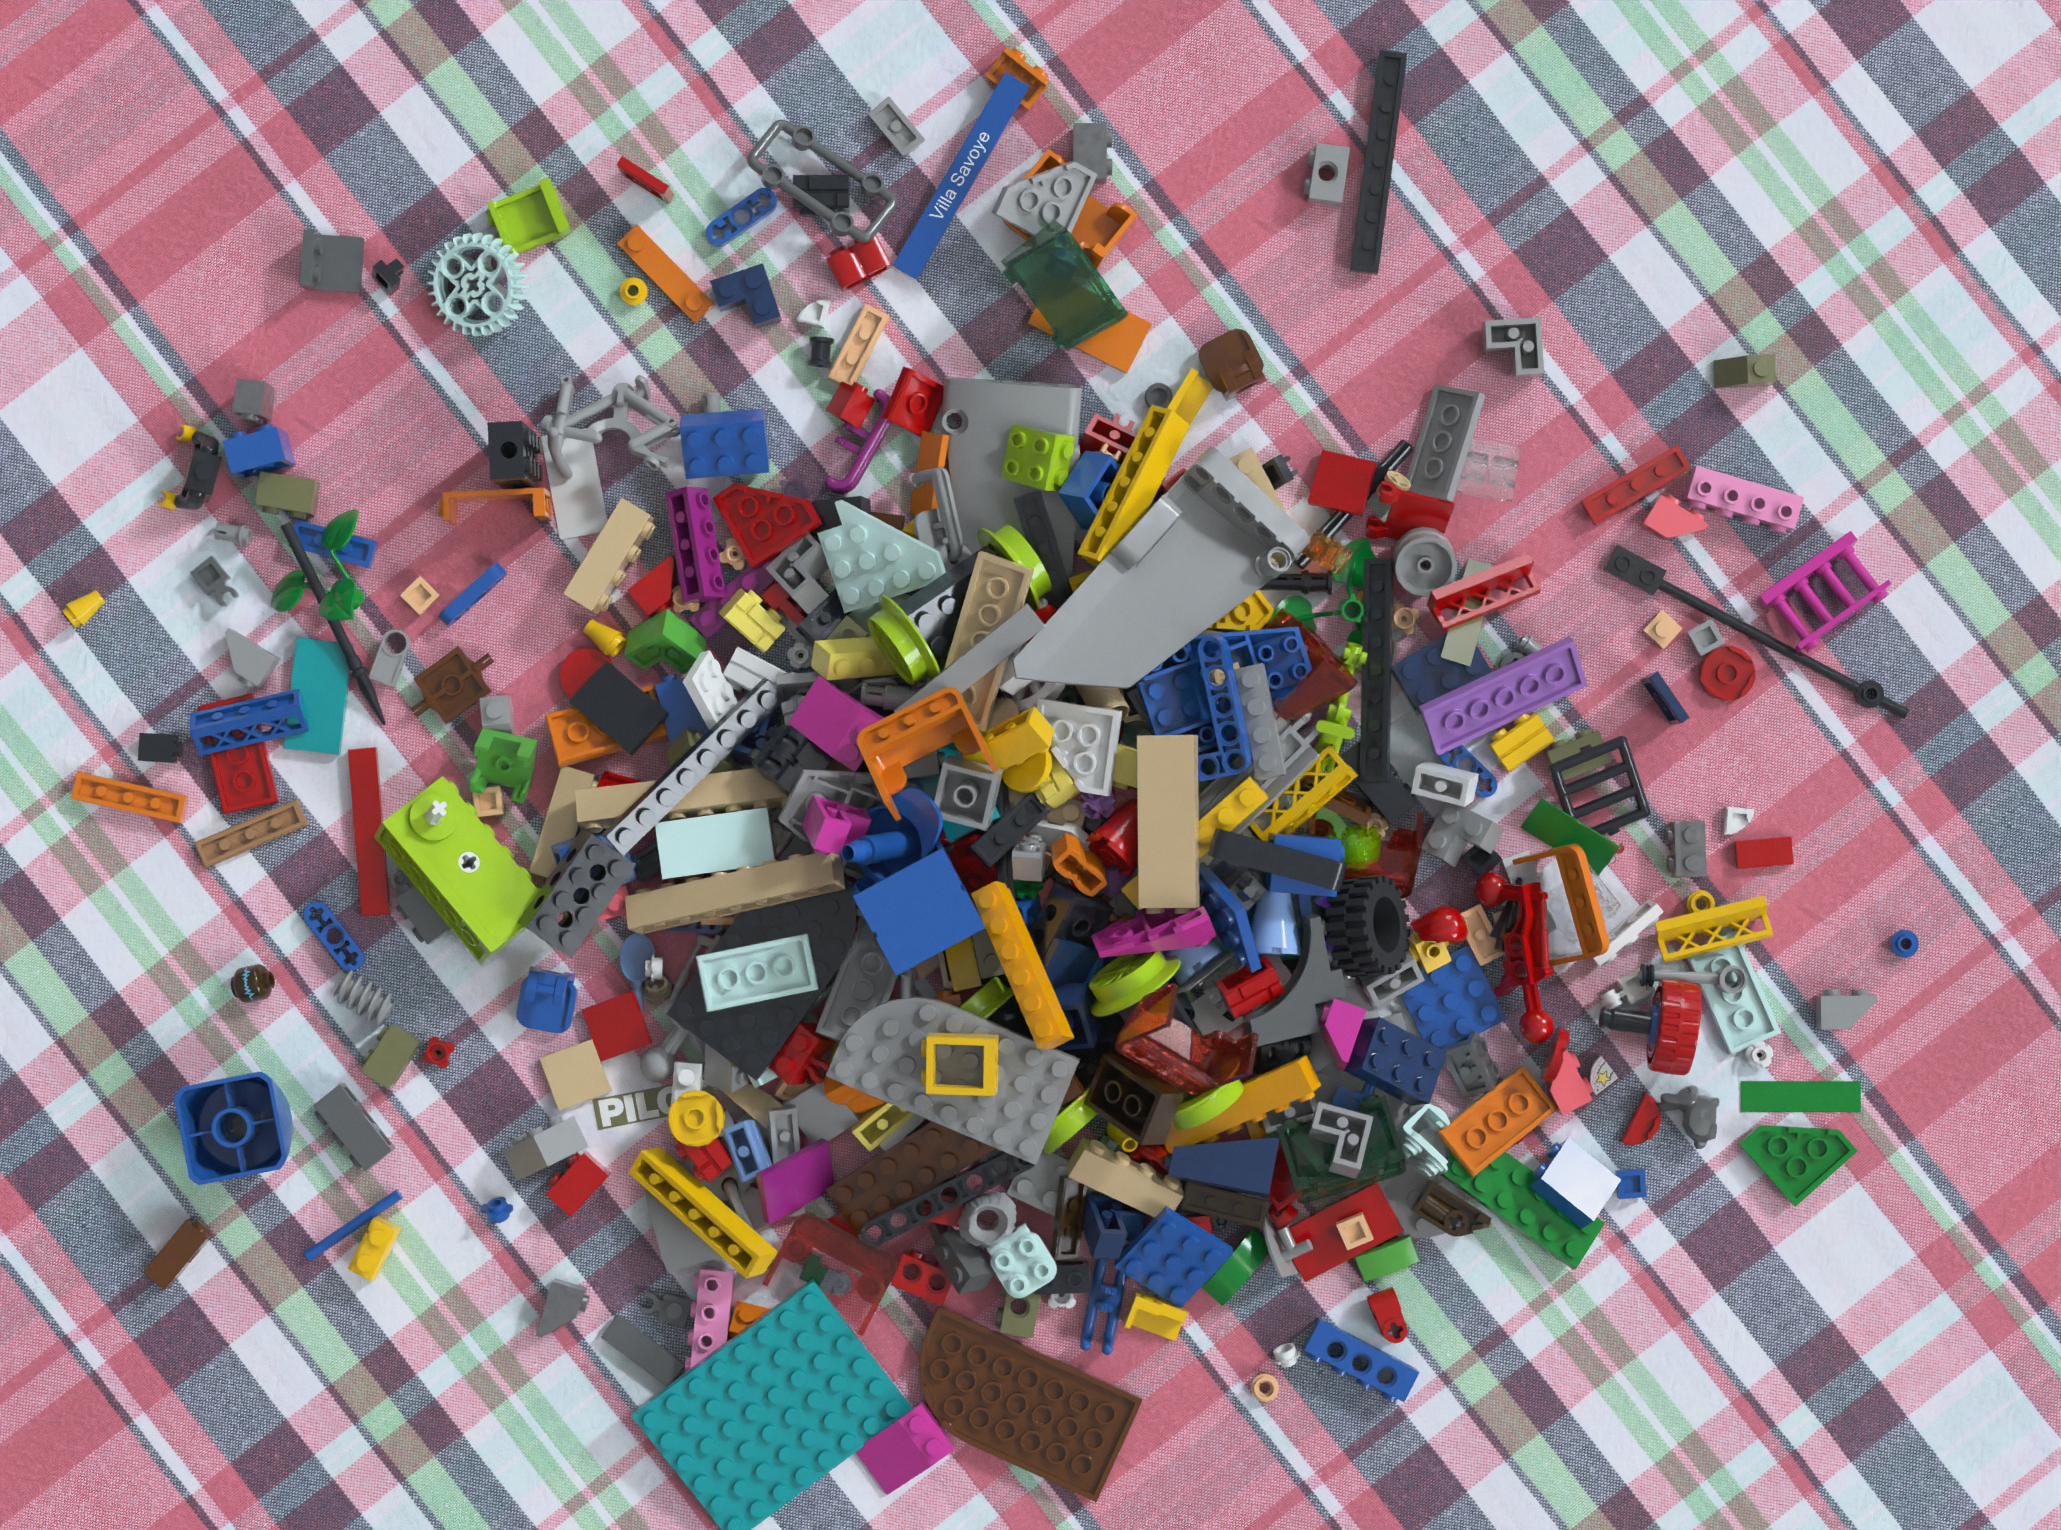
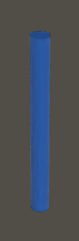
M396 1189L304 1252L305 1257L308 1261L313 1260L403 1199L401 1193Z

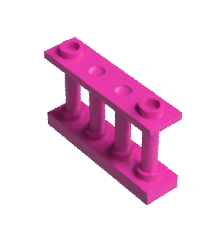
M1852 531L1763 592L1757 600L1763 609L1770 605L1773 608L1776 607L1800 638L1801 642L1794 649L1797 654L1802 650H1805L1807 653L1821 643L1818 640L1870 602L1873 601L1877 604L1889 595L1887 590L1890 588L1891 582L1887 580L1879 586L1853 553L1855 551L1853 546L1858 539ZM1837 557L1841 560L1844 559L1870 592L1857 602L1831 570L1832 565L1830 562ZM1815 573L1818 576L1822 575L1847 608L1835 618L1831 616L1808 585V578ZM1792 589L1795 592H1800L1824 624L1812 634L1809 633L1785 601L1787 599L1785 594Z

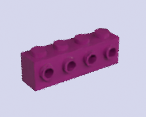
M683 487L665 493L683 602L707 603L724 598V580L721 573L720 555L717 549L708 489Z

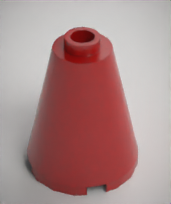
M1138 798L1090 833L1086 838V842H1091L1088 846L1089 850L1096 854L1109 869L1112 865L1118 867L1119 871L1117 873L1120 875H1130L1138 862Z

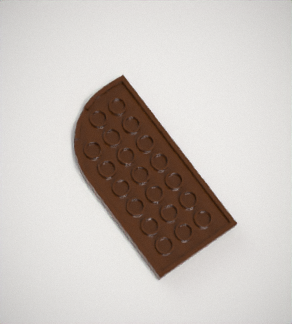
M938 1306L927 1330L920 1353V1378L925 1399L934 1415L951 1434L969 1445L1097 1502L1143 1398L941 1306Z

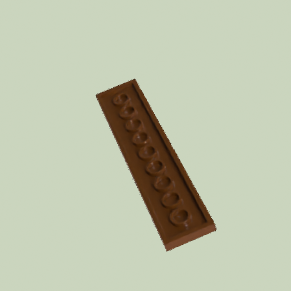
M1075 1074L1061 1106L1085 1091ZM931 1121L828 1187L826 1191L855 1235L858 1236L860 1235L861 1225L867 1219L942 1183L995 1148Z

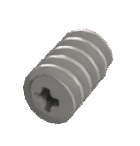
M351 969L339 983L333 997L338 994L337 1003L339 1004L347 1000L346 1007L349 1010L357 1005V1015H362L367 1011L366 1020L371 1021L376 1017L375 1025L377 1027L382 1026L397 1001L394 1003L390 1002L392 997L390 992L386 996L381 997L382 987H379L374 992L371 991L372 981L363 986L362 975L353 980L354 971Z

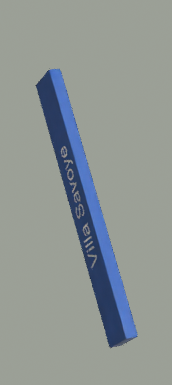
M1006 72L1004 73L892 266L918 280L1029 90V85Z

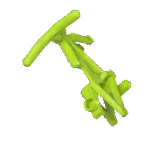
M1347 642L1341 657L1330 654L1307 653L1310 664L1342 668L1334 695L1335 705L1330 704L1326 712V719L1319 720L1316 723V729L1320 733L1317 735L1314 750L1318 754L1329 745L1339 753L1343 738L1350 740L1355 736L1354 729L1347 727L1352 709H1348L1346 706L1353 673L1362 674V663L1365 664L1367 653L1362 652L1363 647L1359 644ZM1331 755L1322 762L1321 773H1324L1327 765L1326 773L1334 770L1336 761Z

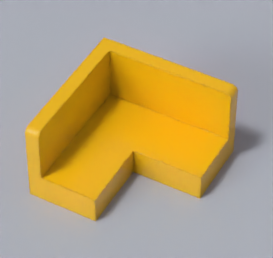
M1134 1290L1123 1324L1124 1328L1130 1329L1131 1325L1175 1341L1182 1323L1186 1320L1188 1311L1185 1308H1180L1169 1302Z

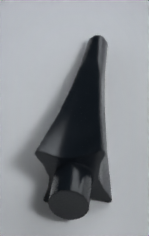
M1518 877L1514 884L1522 885V878ZM1507 900L1496 925L1489 935L1496 939L1494 946L1496 951L1505 952L1503 934L1511 932L1517 922L1519 904L1517 901Z

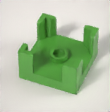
M482 728L474 747L473 756L477 757V763L470 780L469 791L483 794L488 782L512 787L515 789L512 793L511 801L524 804L532 785L537 740Z

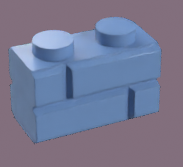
M745 1120L722 1130L726 1142H729L727 1146L740 1182L753 1183L757 1181L756 1173L773 1165L757 1121Z

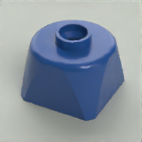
M252 1072L180 1087L175 1094L174 1102L189 1179L194 1183L203 1185L279 1170L286 1162L293 1135L291 1110L284 1093L267 1074ZM236 1113L241 1115L246 1121L247 1132L245 1136H239L232 1130L231 1120Z

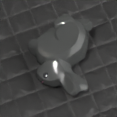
M1694 1085L1684 1087L1677 1095L1670 1093L1661 1095V1103L1659 1105L1661 1110L1672 1111L1679 1109L1683 1112L1682 1127L1687 1136L1694 1141L1696 1149H1702L1706 1146L1707 1141L1716 1139V1112L1719 1106V1098L1698 1095V1088Z

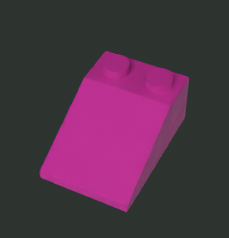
M818 676L788 724L831 757L856 772L865 762L857 745V736L862 729L883 719V717L821 676Z
M920 1400L909 1411L863 1444L864 1446L856 1453L888 1495L952 1452L955 1444L924 1401Z

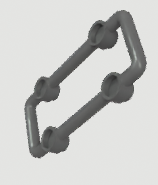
M777 120L769 127L747 156L749 167L761 175L762 184L767 189L780 188L830 222L831 231L836 236L844 237L849 235L858 242H870L897 208L898 199L896 195L884 187V180L879 174H865L815 140V133L808 126L796 127L789 121ZM780 131H784L792 137V144L796 149L800 151L812 150L861 184L860 189L866 197L874 198L879 196L887 202L864 232L854 226L853 217L849 213L843 211L833 212L785 179L784 170L780 166L775 164L766 166L758 160Z

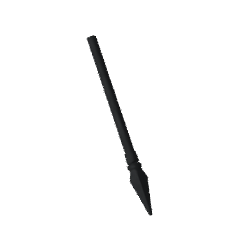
M291 522L286 523L280 527L320 605L322 599L327 594ZM327 619L346 658L349 670L352 671L351 676L356 678L360 691L382 724L385 725L386 722L373 684L366 675V667H362L363 663L359 656L356 655L341 622Z

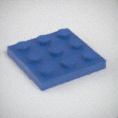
M1204 861L1199 863V892L1203 897L1200 899V903L1208 913L1215 933L1219 935L1223 946L1227 950L1231 949L1233 951L1234 957L1240 965L1244 964L1251 973L1262 967L1245 907Z
M1469 944L1450 953L1452 961L1428 974L1420 968L1425 981L1400 994L1422 1039L1441 1050L1443 1046L1467 1040L1472 1031L1477 1030L1479 1034L1507 1020Z
M1166 1206L1120 1254L1119 1259L1114 1260V1268L1181 1308L1233 1255V1247Z

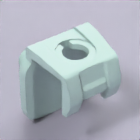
M1426 1104L1401 1122L1394 1130V1134L1399 1139L1396 1150L1407 1159L1410 1156L1417 1157L1419 1164L1416 1168L1425 1177L1430 1178L1431 1175L1435 1176L1436 1174L1445 1173L1448 1170L1446 1165L1448 1161L1411 1127L1422 1115L1429 1119L1439 1130L1444 1125L1447 1127L1450 1121L1443 1110L1434 1105Z
M1026 1223L1018 1226L1006 1239L999 1241L991 1247H986L991 1255V1267L1005 1290L1014 1298L1028 1296L1053 1280L1057 1273V1265L1038 1234L1031 1232Z

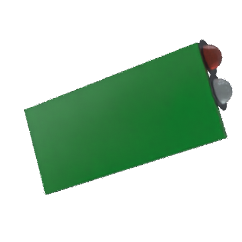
M1543 798L1539 800L1520 827L1553 848L1568 844H1578L1586 854L1590 871L1598 876L1608 864L1616 862L1615 854H1621L1624 851L1623 841L1620 845H1617Z

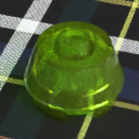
M1376 824L1369 829L1368 825L1366 827L1363 825L1346 827L1345 831L1341 832V835L1336 836V832H1331L1327 835V837L1342 840L1341 845H1344L1345 848L1342 863L1348 864L1347 868H1352L1353 871L1368 868V864L1379 860L1382 835L1378 833Z

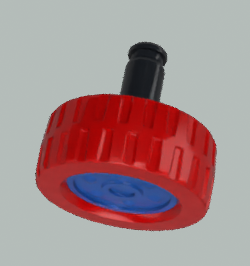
M1663 979L1659 981L1649 1012L1621 1008L1609 1009L1607 1006H1603L1600 1009L1598 1025L1603 1029L1607 1027L1611 1030L1645 1034L1647 1042L1646 1060L1649 1070L1672 1075H1687L1694 1060L1701 1019L1700 987L1695 983Z

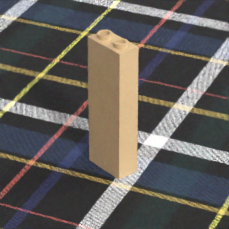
M1198 735L1137 736L1139 908H1146V914H1163L1164 908H1175V914H1186L1191 912L1192 908L1200 907Z

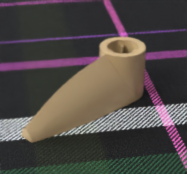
M747 1084L732 1093L721 1090L768 1131L767 1109L783 1107V1104L773 1096L759 1088H754L751 1084Z

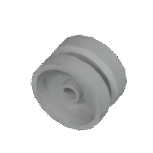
M1419 527L1409 530L1400 537L1394 547L1392 558L1397 579L1404 589L1414 595L1427 597L1430 596L1432 590L1448 585L1453 581L1457 563L1452 544L1445 534L1434 528Z

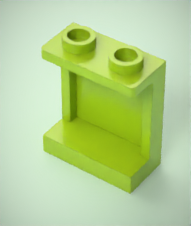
M549 177L538 181L539 185L497 202L492 200L487 202L489 210L485 211L491 227L496 225L499 236L495 238L503 239L502 246H512L509 254H522L572 233L554 185Z

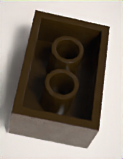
M1103 1053L1084 1104L1139 1144L1155 1145L1164 1144L1184 1093L1127 1053Z

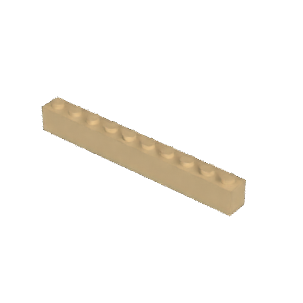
M833 759L824 770L854 772L836 759ZM756 768L712 773L705 776L659 822L768 807L769 811L770 808H783L789 797L780 791L779 787L765 779ZM657 780L575 790L577 823L580 829L590 833H598L604 828H609Z

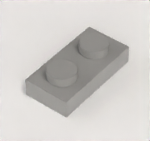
M889 96L868 113L869 118L903 158L925 141L924 137Z

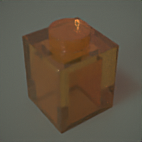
M1316 529L1310 539V543L1302 553L1315 563L1340 575L1354 551L1339 540Z

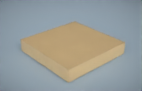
M592 1039L540 1058L559 1111L612 1092Z

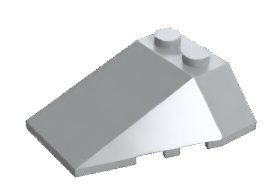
M802 770L778 819L803 841L811 845L801 825L813 795L864 808L866 811L882 805L884 802L871 773ZM907 780L903 789L916 788L917 785ZM842 858L845 874L858 879L866 876L858 863L846 861Z

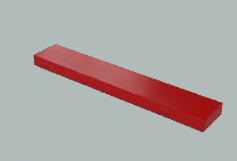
M377 747L349 749L348 760L361 917L391 914L386 851L374 838L375 833L383 822Z

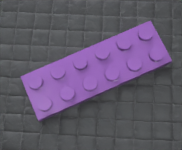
M1569 636L1419 706L1433 751L1439 756L1512 722L1523 714H1529L1588 685L1575 642Z

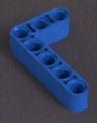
M1220 635L1203 638L1198 645V655L1219 751L1198 755V782L1239 774L1248 770L1253 763L1229 644ZM1211 641L1216 642L1219 646V652L1216 656L1211 655L1208 651V644ZM1217 669L1222 670L1225 674V680L1222 684L1217 683L1214 679V672ZM1222 697L1228 698L1231 702L1229 712L1223 711L1220 707ZM1228 725L1234 726L1237 730L1235 740L1229 739L1226 735ZM1234 753L1240 754L1243 758L1241 768L1235 767L1232 763ZM1207 759L1215 762L1216 769L1214 773H1209L1205 769V761Z

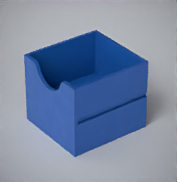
M939 838L935 844V852L876 884L867 876L851 883L853 898L871 931L875 932V938L896 976L985 928L974 902Z

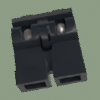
M783 723L779 728L771 726L765 733L764 739L767 741L762 749L758 747L753 748L748 754V759L760 774L779 787V790L787 797L790 796L802 770H825L834 759L810 742L803 734L795 729H790Z
M1310 1034L1254 1047L1261 1072H1269L1273 1068H1278L1305 1055L1310 1060L1309 1055L1312 1052Z

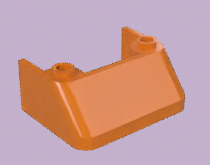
M943 688L862 729L857 736V745L884 804L896 821L900 820L901 817L891 795L901 791L906 785L907 776L903 767L954 742L958 751L964 755H972L982 751L993 772L999 770L963 697L955 688Z
M1568 844L1513 859V865L1556 856L1582 951L1550 959L1549 965L1555 966L1605 954L1609 948V938L1586 854L1582 847L1578 844Z

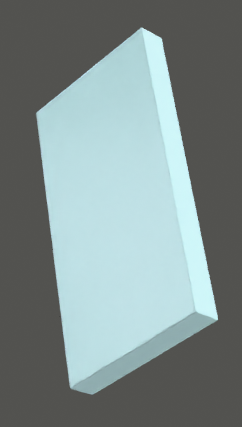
M768 807L659 822L655 825L662 879L732 870L741 866H761L764 861L775 860Z
M1734 930L1722 937L1726 939L1734 938L1737 931ZM1743 944L1686 958L1692 972L1716 973L1721 966L1735 965L1741 967L1747 974L1748 981L1746 987L1741 992L1735 994L1722 992L1715 984L1697 983L1728 1055L1735 1054L1749 1046H1753L1754 1043L1767 1040L1781 1033ZM1730 971L1725 976V983L1728 987L1734 986L1737 976L1734 972Z
M808 934L696 956L707 1012L819 989Z

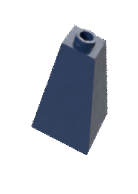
M1279 1138L1175 1146L1173 1153H1167L1164 1169L1169 1170L1168 1177L1268 1199Z

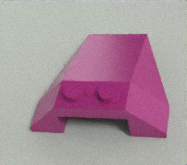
M1200 903V907L1192 908V911L1186 914H1175V908H1164L1163 914H1146L1145 908H1142L1140 911L1137 909L1135 910L1137 916L1126 922L1120 919L1095 933L1091 938L1100 958L1191 948L1193 946L1201 947L1208 944L1211 938L1216 936L1208 913Z

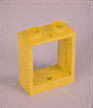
M930 1032L927 1040H922L921 1048L922 1057H926V1069L922 1068L921 1085L926 1086V1094L995 1096L998 1092L999 1035ZM936 1044L984 1046L983 1086L935 1084Z

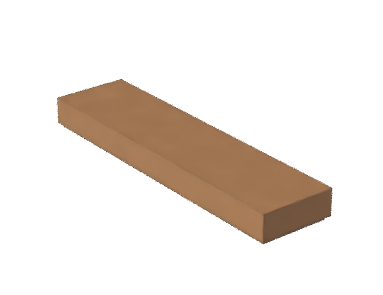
M296 799L194 842V845L204 868H209L306 827L309 823L299 800Z

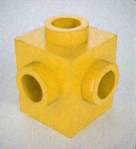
M1415 930L1410 937H1407V941L1410 944L1408 952L1415 959L1418 966L1427 974L1452 961L1446 948L1449 945L1448 941L1440 943L1423 941L1419 939V933Z

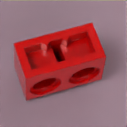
M913 1249L909 1253L904 1251L891 1286L943 1306L952 1283L938 1261L936 1260V1263L925 1260V1254ZM915 1264L919 1268V1274L914 1278L907 1277L903 1272L905 1265ZM934 1274H940L944 1277L945 1284L941 1288H934L931 1286L929 1278Z

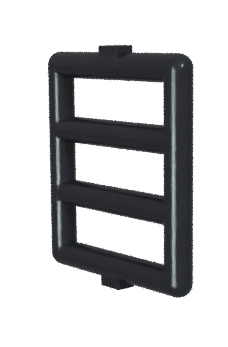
M1618 736L1594 747L1590 744L1579 748V753L1549 765V772L1562 811L1575 819L1634 796L1638 809L1591 827V829L1601 835L1608 833L1611 836L1619 833V828L1646 818L1651 813L1628 740L1625 736ZM1619 749L1623 762L1565 784L1562 771ZM1627 773L1630 782L1629 786L1573 808L1569 795Z

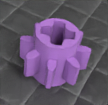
M1112 791L1111 796L1085 792L1080 795L1084 799L1080 803L1081 810L1090 819L1101 820L1103 817L1108 818L1115 810L1112 806L1115 802Z

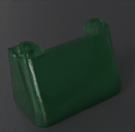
M1055 220L1001 260L1006 268L1002 272L1012 285L1017 282L1024 289L1050 325L1053 333L1050 339L1059 350L1064 348L1069 351L1116 325L1128 316L1123 305L1072 234Z
M1378 1095L1365 1097L1362 1100L1363 1103L1358 1107L1359 1110L1355 1111L1373 1116L1361 1170L1356 1179L1329 1172L1335 1145L1308 1138L1311 1124L1305 1125L1303 1122L1293 1118L1283 1121L1281 1126L1276 1127L1295 1195L1299 1203L1315 1201L1394 1178L1406 1171L1405 1156L1385 1095L1381 1097Z

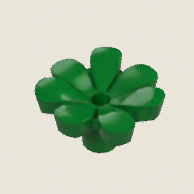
M1014 880L1015 894L1020 899L1026 896L1035 899L1038 897V891L1043 890L1044 887L1043 881Z

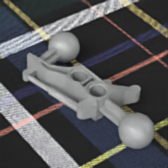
M717 934L714 940L704 935L697 937V943L685 968L682 969L667 1003L663 1005L665 1014L679 997L701 946L705 945L708 947L704 955L710 954L722 938L721 934ZM668 1015L667 1017L674 1026L660 1047L648 1049L640 1060V1068L643 1075L653 1082L665 1081L673 1075L674 1055L688 1034L698 1042L702 1055L705 1058V1042Z

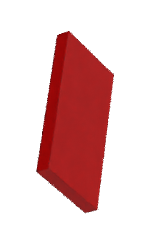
M254 693L200 705L198 710L203 711L255 699ZM258 724L255 729L262 731L261 724ZM235 729L231 730L228 735L238 738L242 737L245 732ZM211 735L205 736L206 744L215 743L218 739ZM265 741L209 754L223 815L279 802Z
M1378 1181L1288 1226L1296 1245L1309 1239L1313 1246L1312 1250L1292 1259L1305 1282L1404 1231ZM1363 1212L1373 1235V1240L1347 1250L1336 1222Z

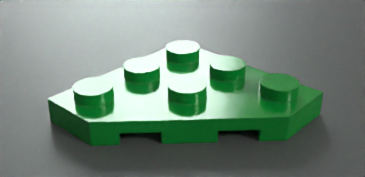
M1757 1125L1738 1142L1739 1146L1795 1207L1858 1151L1840 1130L1826 1128Z

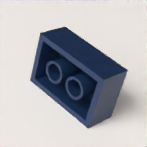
M1446 633L1392 666V675L1417 716L1421 714L1419 706L1492 672L1477 645L1471 666L1441 658L1447 636Z
M1381 1017L1364 1019L1344 1071L1411 1106L1430 1104L1447 1052Z

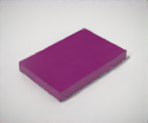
M821 1138L756 1173L764 1222L770 1225L828 1193L826 1189L834 1184V1177L827 1140Z

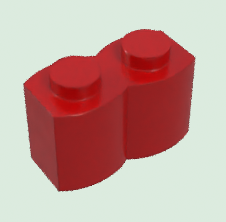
M877 235L870 242L861 243L854 240L855 244L846 249L844 246H840L829 253L831 257L826 259L827 264L842 292L892 267Z

